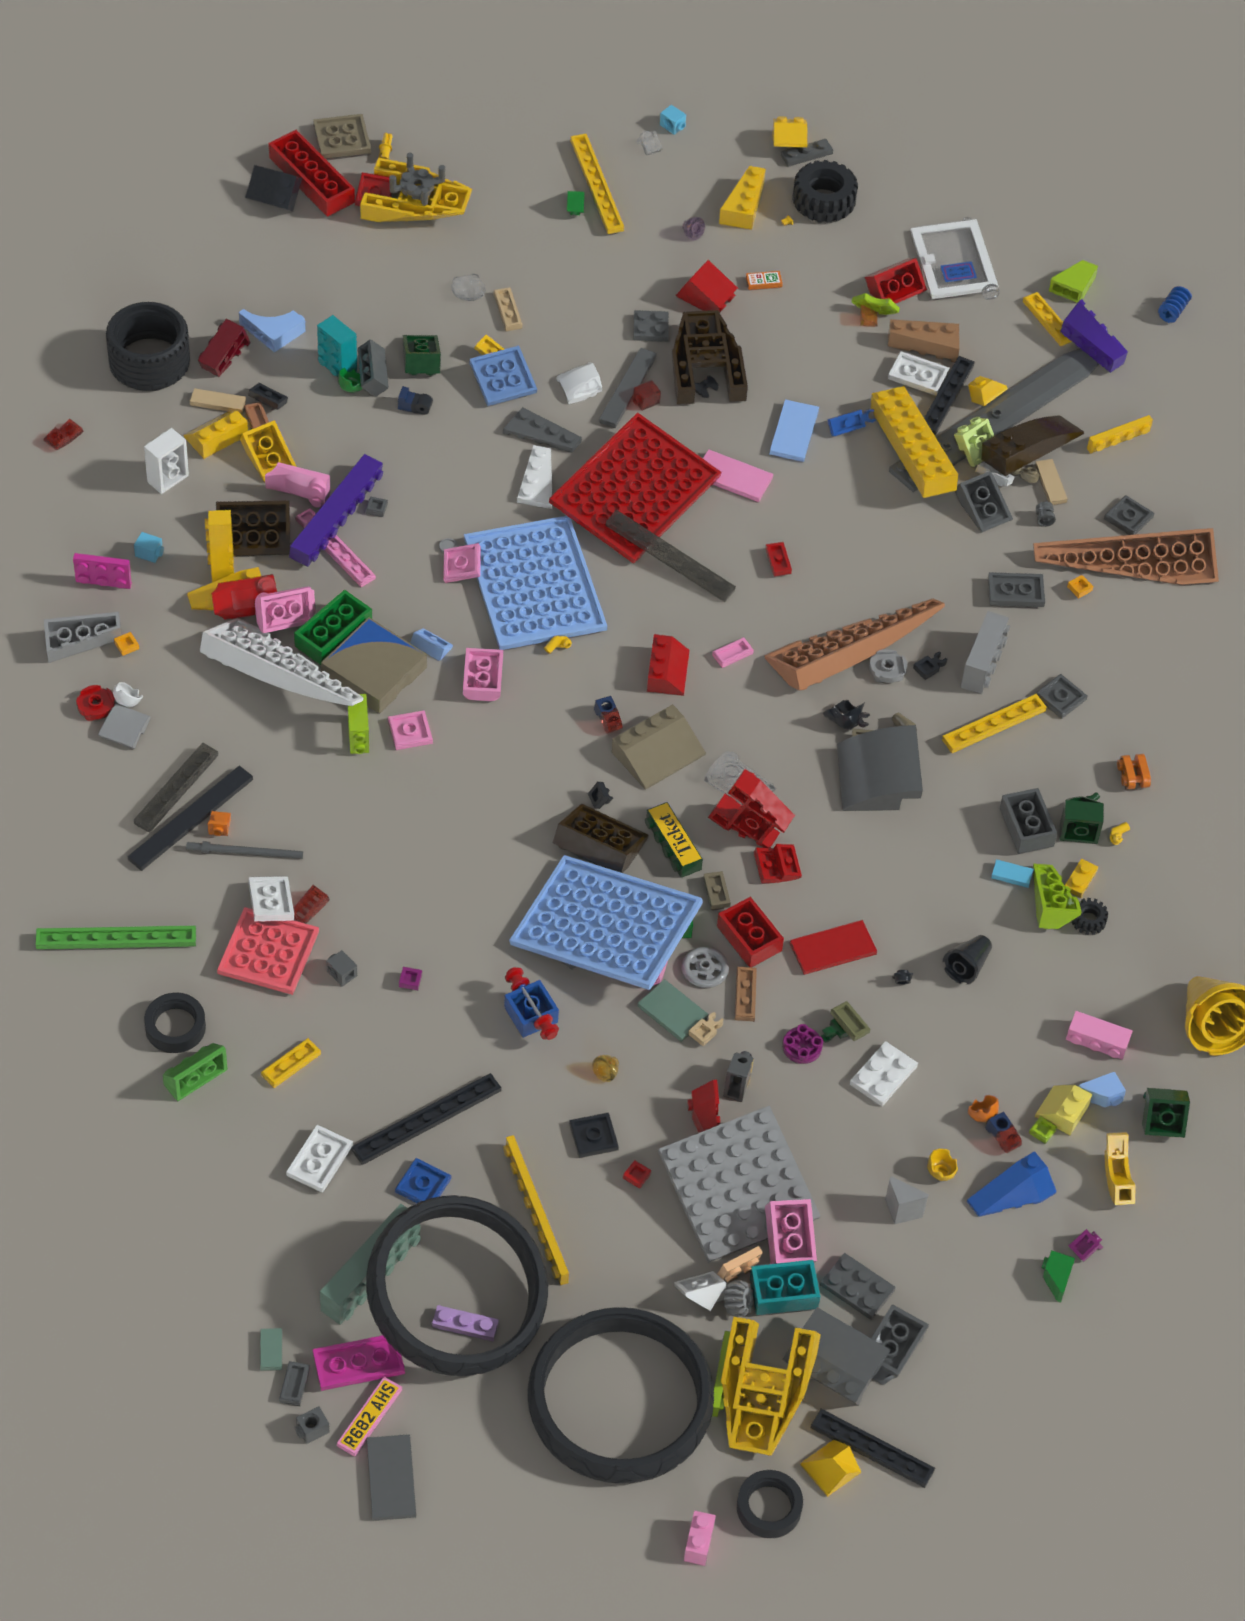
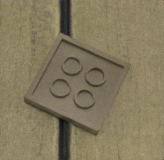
M363 114L313 119L320 154L325 159L371 153Z

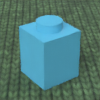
M141 532L134 544L135 557L155 563L164 552L162 538Z

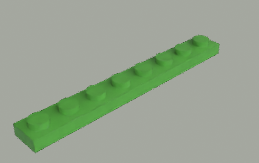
M196 926L36 928V949L196 946Z

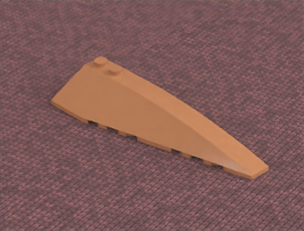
M1213 528L1033 543L1035 562L1178 585L1219 582Z
M933 598L912 605V609H898L896 614L887 616L886 613L879 615V619L874 621L869 618L844 626L842 631L831 630L826 632L827 635L823 637L815 635L809 637V641L804 643L801 640L793 642L764 656L767 662L789 686L797 690H805L808 686L821 683L824 679L873 656L877 651L890 646L945 607V603Z

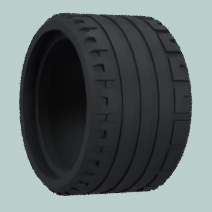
M157 302L134 303L120 309L108 322L106 342L109 367L113 376L123 385L142 391L160 390L177 383L185 375V372L188 371L190 365L188 326L184 317L174 308ZM154 338L172 344L169 348L153 354H139L125 349L127 345L142 339Z

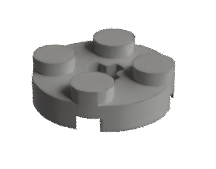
M882 649L871 657L869 669L874 676V680L877 682H899L903 680L906 673L907 661L903 655L901 657L893 649ZM886 664H889V666H893V667L887 668V667H885V665H886Z

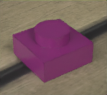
M403 967L399 987L418 991L422 970Z

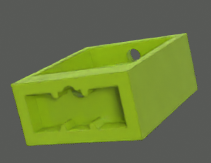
M359 694L364 697L362 702L348 706L350 754L369 753L366 694Z

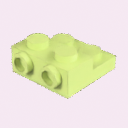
M980 417L971 419V424L968 426H960L957 429L958 432L954 434L959 450L965 451L971 467H975L982 462V443L994 437L989 420Z

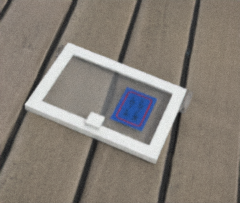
M965 217L963 221L911 228L910 232L931 299L981 292L987 300L998 297L1000 293L999 286L977 219L972 220L971 217Z

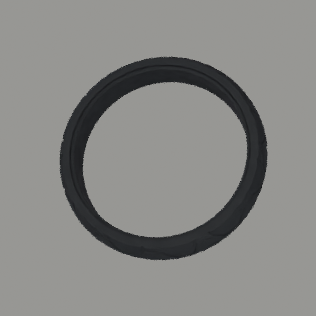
M450 1195L421 1201L417 1205L410 1206L389 1222L377 1238L370 1254L366 1273V1292L371 1314L380 1332L387 1342L404 1358L434 1373L448 1376H473L495 1370L507 1364L530 1344L540 1328L546 1311L548 1278L544 1260L538 1246L519 1221L500 1207L489 1202L468 1196ZM456 1217L478 1222L500 1235L517 1254L525 1271L528 1284L527 1311L518 1332L506 1343L493 1350L471 1355L452 1354L437 1350L412 1335L396 1316L388 1298L385 1281L386 1264L390 1250L396 1240L407 1230L430 1219Z
M613 1307L585 1313V1315H580L561 1326L540 1349L532 1366L527 1388L528 1407L534 1428L550 1453L571 1470L591 1479L608 1483L643 1482L675 1469L678 1464H682L699 1446L707 1432L706 1429L710 1425L713 1414L714 1386L708 1363L697 1344L687 1333L671 1321L654 1313L635 1308ZM609 1332L635 1333L663 1344L684 1363L695 1386L697 1407L688 1427L667 1447L639 1458H608L579 1447L568 1439L553 1421L544 1393L545 1384L551 1369L561 1355L569 1348L586 1338Z

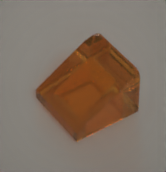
M861 305L860 326H877V312Z

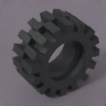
M1085 898L1081 899V902H1079L1081 915L1072 920V925L1075 924L1074 928L1076 930L1080 928V933L1086 931L1085 935H1089V932L1095 935L1096 931L1099 934L1101 930H1104L1108 919V911H1106V905L1103 906V902L1097 903L1098 899L1095 898L1094 901H1091V898H1087V901H1085ZM1092 913L1097 919L1088 920L1083 917V914Z

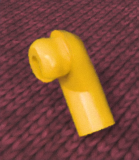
M554 636L544 646V650L551 654L556 647L568 649L572 642L566 636Z

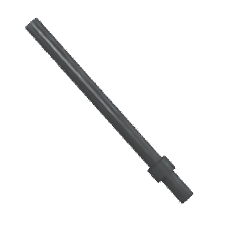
M202 841V843L187 842L186 850H198L202 853H210L211 851L303 859V851L211 844V842Z

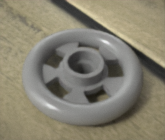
M710 947L695 948L688 952L682 961L684 977L697 987H715L721 984L728 975L729 965L727 959L721 952ZM704 955L705 958L698 960L696 956ZM716 958L719 963L714 964L711 959ZM690 964H696V970H690ZM715 970L720 972L717 977L712 975ZM699 974L702 976H707L706 980H701L697 977Z

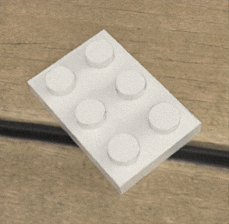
M901 351L888 375V379L937 396L949 373V367Z
M288 876L249 877L248 884L254 921L294 920Z
M885 1041L850 1080V1085L880 1106H883L917 1068L918 1062Z
M316 1125L288 1168L286 1175L323 1193L353 1146V1141Z

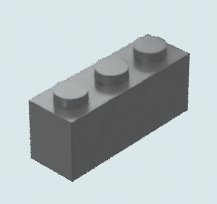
M370 339L358 347L361 387L377 397L389 388L385 349Z

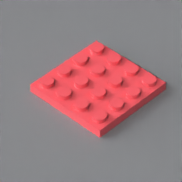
M244 907L219 964L217 974L293 995L318 936L319 927L294 920L254 921L253 909Z

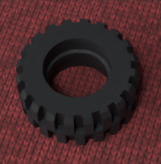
M817 160L814 163L810 162L805 167L803 166L795 176L793 203L796 209L804 217L807 216L809 220L813 221L814 219L820 223L822 221L826 223L840 221L841 218L844 219L854 210L858 191L856 176L850 169H846L845 165H839L836 161L828 162V160H823L820 162ZM818 189H827V190H831V191H833V192H835V193L824 194V193H820V192H818V191H816V190H818Z

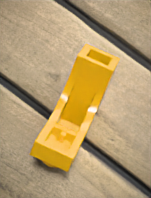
M1127 1132L1107 1133L1106 1179L1111 1199L1115 1205L1135 1204L1136 1185L1131 1178L1129 1170V1135Z

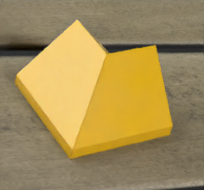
M832 1440L800 1463L801 1467L827 1497L861 1473L850 1446L836 1440Z

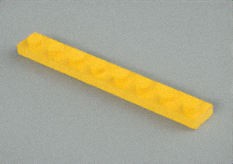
M587 133L571 136V144L607 234L623 232V222Z
M514 1135L506 1137V1145L503 1146L506 1158L510 1157L512 1162L510 1163V1168L513 1175L516 1174L518 1177L517 1186L519 1191H523L525 1195L524 1203L526 1208L531 1210L532 1224L537 1226L539 1230L537 1232L539 1242L545 1245L544 1253L547 1261H551L553 1265L551 1270L554 1279L558 1278L560 1286L567 1284L569 1281L568 1269Z

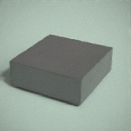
M370 496L366 507V514L384 517L388 500Z

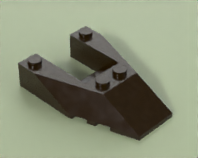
M719 311L683 312L672 350L676 403L694 404L696 389L692 368L722 366L724 368L729 402L747 401L748 384L742 348L736 343L733 333H730L727 324Z

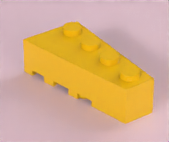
M231 510L208 511V518H205L206 541H209L207 542V553H210L208 554V565H211L212 582L234 574Z

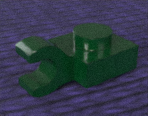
M834 1018L830 1021V1027L822 1030L824 1034L821 1035V1038L826 1043L836 1035L840 1039L849 1035Z

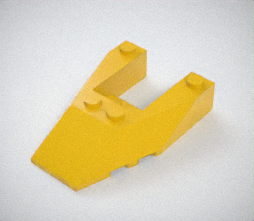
M378 158L374 167L375 175L385 177L395 175L396 185H400L402 174L408 172L407 163ZM413 165L415 170L426 169L433 178L438 177L428 167ZM445 178L444 183L434 185V190L428 196V204L426 206L422 205L420 199H412V196H405L402 192H400L398 199L364 193L360 204L361 219L374 222L420 221L464 215L472 188L455 180L452 182Z
M733 1316L721 1378L729 1448L772 1456L805 1396L817 1357L821 1335L816 1331L795 1328L787 1370L752 1364L759 1323L755 1320Z

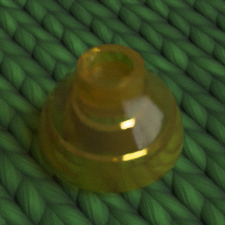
M600 1055L593 1060V1072L601 1081L611 1082L618 1074L619 1061L617 1058L609 1055Z

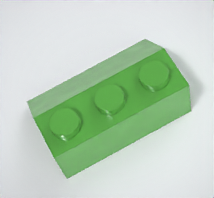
M215 1043L202 1047L196 1054L186 1057L180 1064L165 1071L163 1074L164 1086L177 1101H180L228 1070L226 1048Z

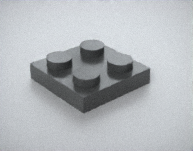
M634 310L635 341L668 342L669 312Z

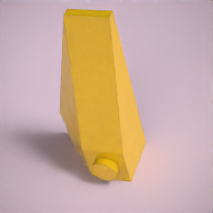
M259 567L238 571L188 592L187 596L191 609L214 610L211 593L216 589L218 583L261 576Z

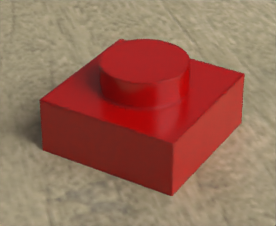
M634 1160L623 1174V1179L640 1189L651 1175L652 1170Z

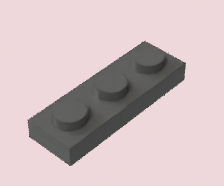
M827 139L808 143L807 148L794 147L781 151V157L788 167L833 154V148Z

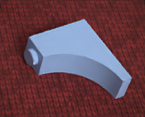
M245 309L239 312V324L274 353L306 332L304 317L294 310L275 317L258 316Z

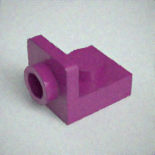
M1087 1229L1068 1245L1083 1262L1098 1248L1100 1250L1103 1248L1100 1244L1102 1239L1095 1231L1090 1233Z

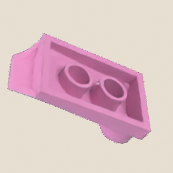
M278 462L272 471L265 474L266 489L277 490L309 499L312 506L319 508L330 497V475Z
M307 586L269 594L260 593L255 599L256 621L260 632L268 633L304 625L313 617L316 611L314 590Z
M466 648L463 695L465 698L479 701H495L500 698L503 650Z

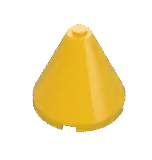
M1196 976L1189 981L1187 986L1185 1030L1188 1039L1197 1050L1208 1052L1209 1055L1218 1056L1232 1053L1245 1045L1244 985Z

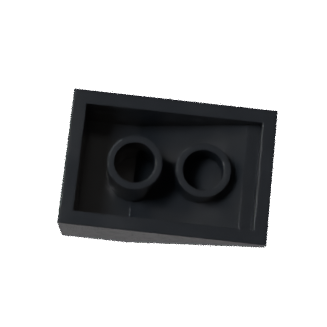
M254 165L245 198L293 212L302 179L294 175Z

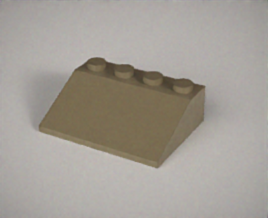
M673 704L612 739V754L645 790L706 755L705 750L687 720Z

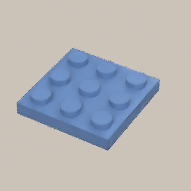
M519 346L471 358L469 361L487 406L537 393L538 389Z

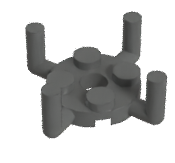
M407 153L408 172L402 174L400 185H396V176L391 175L389 177V190L391 193L402 192L405 196H412V199H420L422 205L426 206L428 204V196L434 190V185L445 182V166L440 165L438 167V177L433 178L426 169L415 170L413 167V153Z

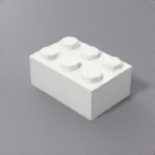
M173 428L163 432L159 437L144 446L147 482L158 492L163 494L189 476L186 439Z

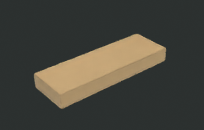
M511 288L494 290V297L505 331L522 329L523 324Z
M194 388L190 399L191 406L227 412L238 410L240 414L243 413L246 403V397L196 388Z
M1053 459L1036 461L1035 467L1040 474L1039 478L1048 502H1051L1053 505L1067 503L1068 499Z

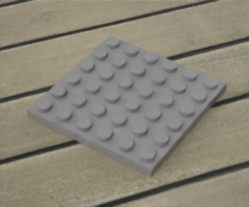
M770 1105L658 1150L708 1263L767 1240L765 1205L770 1201L811 1199L813 1221L821 1217Z

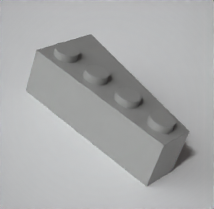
M119 612L44 619L46 650L49 663L112 643L114 638L122 635Z

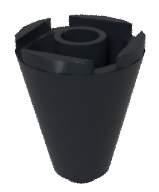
M978 935L949 950L943 957V962L945 961L946 965L944 969L948 976L960 984L962 982L967 984L974 982L992 949L990 939L984 935Z

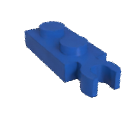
M867 409L863 413L862 410H856L827 419L831 436L866 427L865 422H875L876 418L870 419L868 416L869 413L874 412V409Z

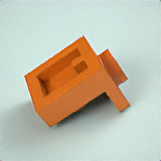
M212 811L208 821V834L228 836L231 813Z

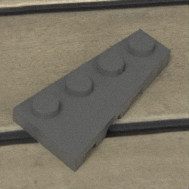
M523 407L503 428V434L509 435L511 433L517 435V438L520 439L529 438L534 440V443L550 444L552 448L573 453L582 442V437Z

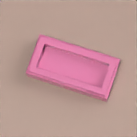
M743 637L713 651L712 656L721 668H724L752 655L754 650Z

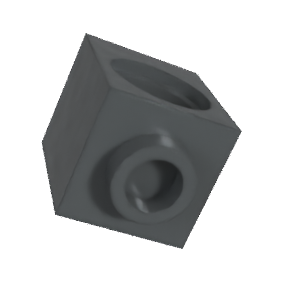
M341 950L328 958L327 972L343 987L357 977V964Z
M320 1406L296 1417L297 1426H295V1431L300 1439H304L306 1444L330 1433L329 1422ZM309 1424L316 1425L314 1428L306 1427Z

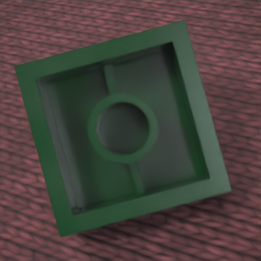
M1097 792L1091 796H1078L1065 800L1060 820V841L1098 844L1104 822V803L1097 801L1100 799V795Z
M1147 1088L1143 1095L1145 1099L1142 1120L1144 1134L1185 1138L1190 1107L1188 1091Z

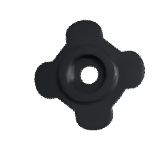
M898 970L892 978L895 979L896 984L906 985L911 983L913 973H909L908 970Z

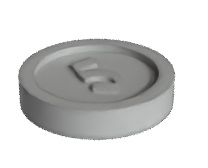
M445 538L439 544V549L442 553H444V549L458 547L457 542L452 538Z

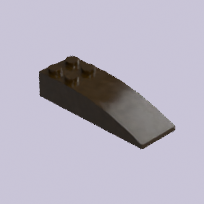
M1060 415L1033 419L1009 428L983 442L981 460L1004 476H1007L1084 434V431Z

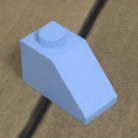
M1115 1072L1079 1084L1080 1088L1092 1094L1091 1103L1105 1108L1111 1105H1119L1123 1101L1126 1092Z

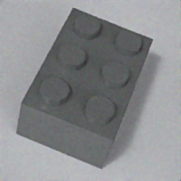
M1039 788L1002 795L999 809L1017 853L1054 847L1057 831Z

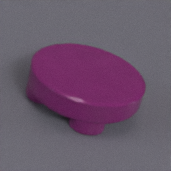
M800 1024L785 1034L782 1044L783 1052L788 1059L795 1063L808 1064L817 1060L821 1055L823 1039L806 1024Z

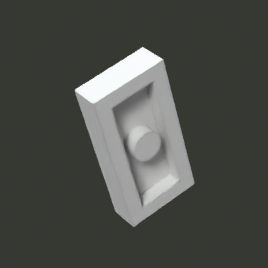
M985 462L980 463L976 468V472L980 473V475L991 471L997 485L1002 487L1012 484L1015 478L1010 474L1004 476Z

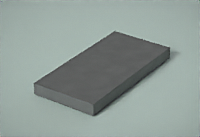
M410 1434L367 1437L372 1520L416 1518Z

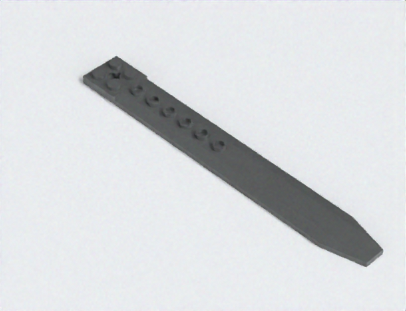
M1080 348L1065 353L936 439L954 466L966 458L965 451L959 450L954 436L960 426H968L971 424L970 420L975 417L986 418L989 420L994 436L1012 428L1089 377L1099 363ZM901 460L889 467V472L912 492L918 490Z

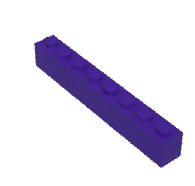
M366 454L360 458L291 544L289 558L307 567L312 561L315 562L320 551L326 549L329 540L336 536L339 527L345 525L347 517L353 515L356 506L363 502L366 493L371 492L375 482L380 481L384 473L382 471V462Z

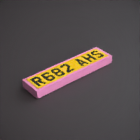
M383 1377L337 1442V1447L355 1457L367 1441V1437L372 1434L401 1393L402 1387Z

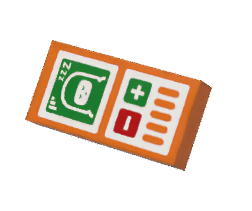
M780 271L746 273L748 290L782 287Z

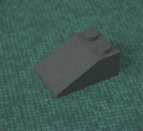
M991 471L957 485L955 493L959 502L981 533L1013 520Z

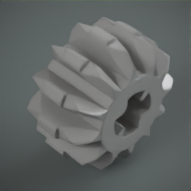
M742 1280L731 1281L727 1284L726 1290H724V1307L727 1313L738 1317L746 1316L751 1312V1307H753L752 1302L754 1298L751 1285Z

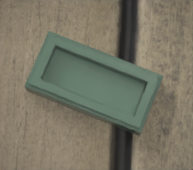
M282 1328L261 1329V1371L282 1370Z

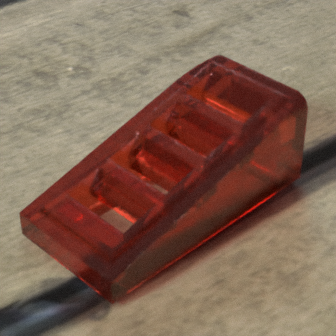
M312 885L294 906V920L307 924L329 902L328 895ZM314 896L319 899L318 902L313 899ZM309 901L314 904L313 907L308 904ZM304 906L310 910L308 913L302 909ZM298 911L305 915L303 919L296 914Z

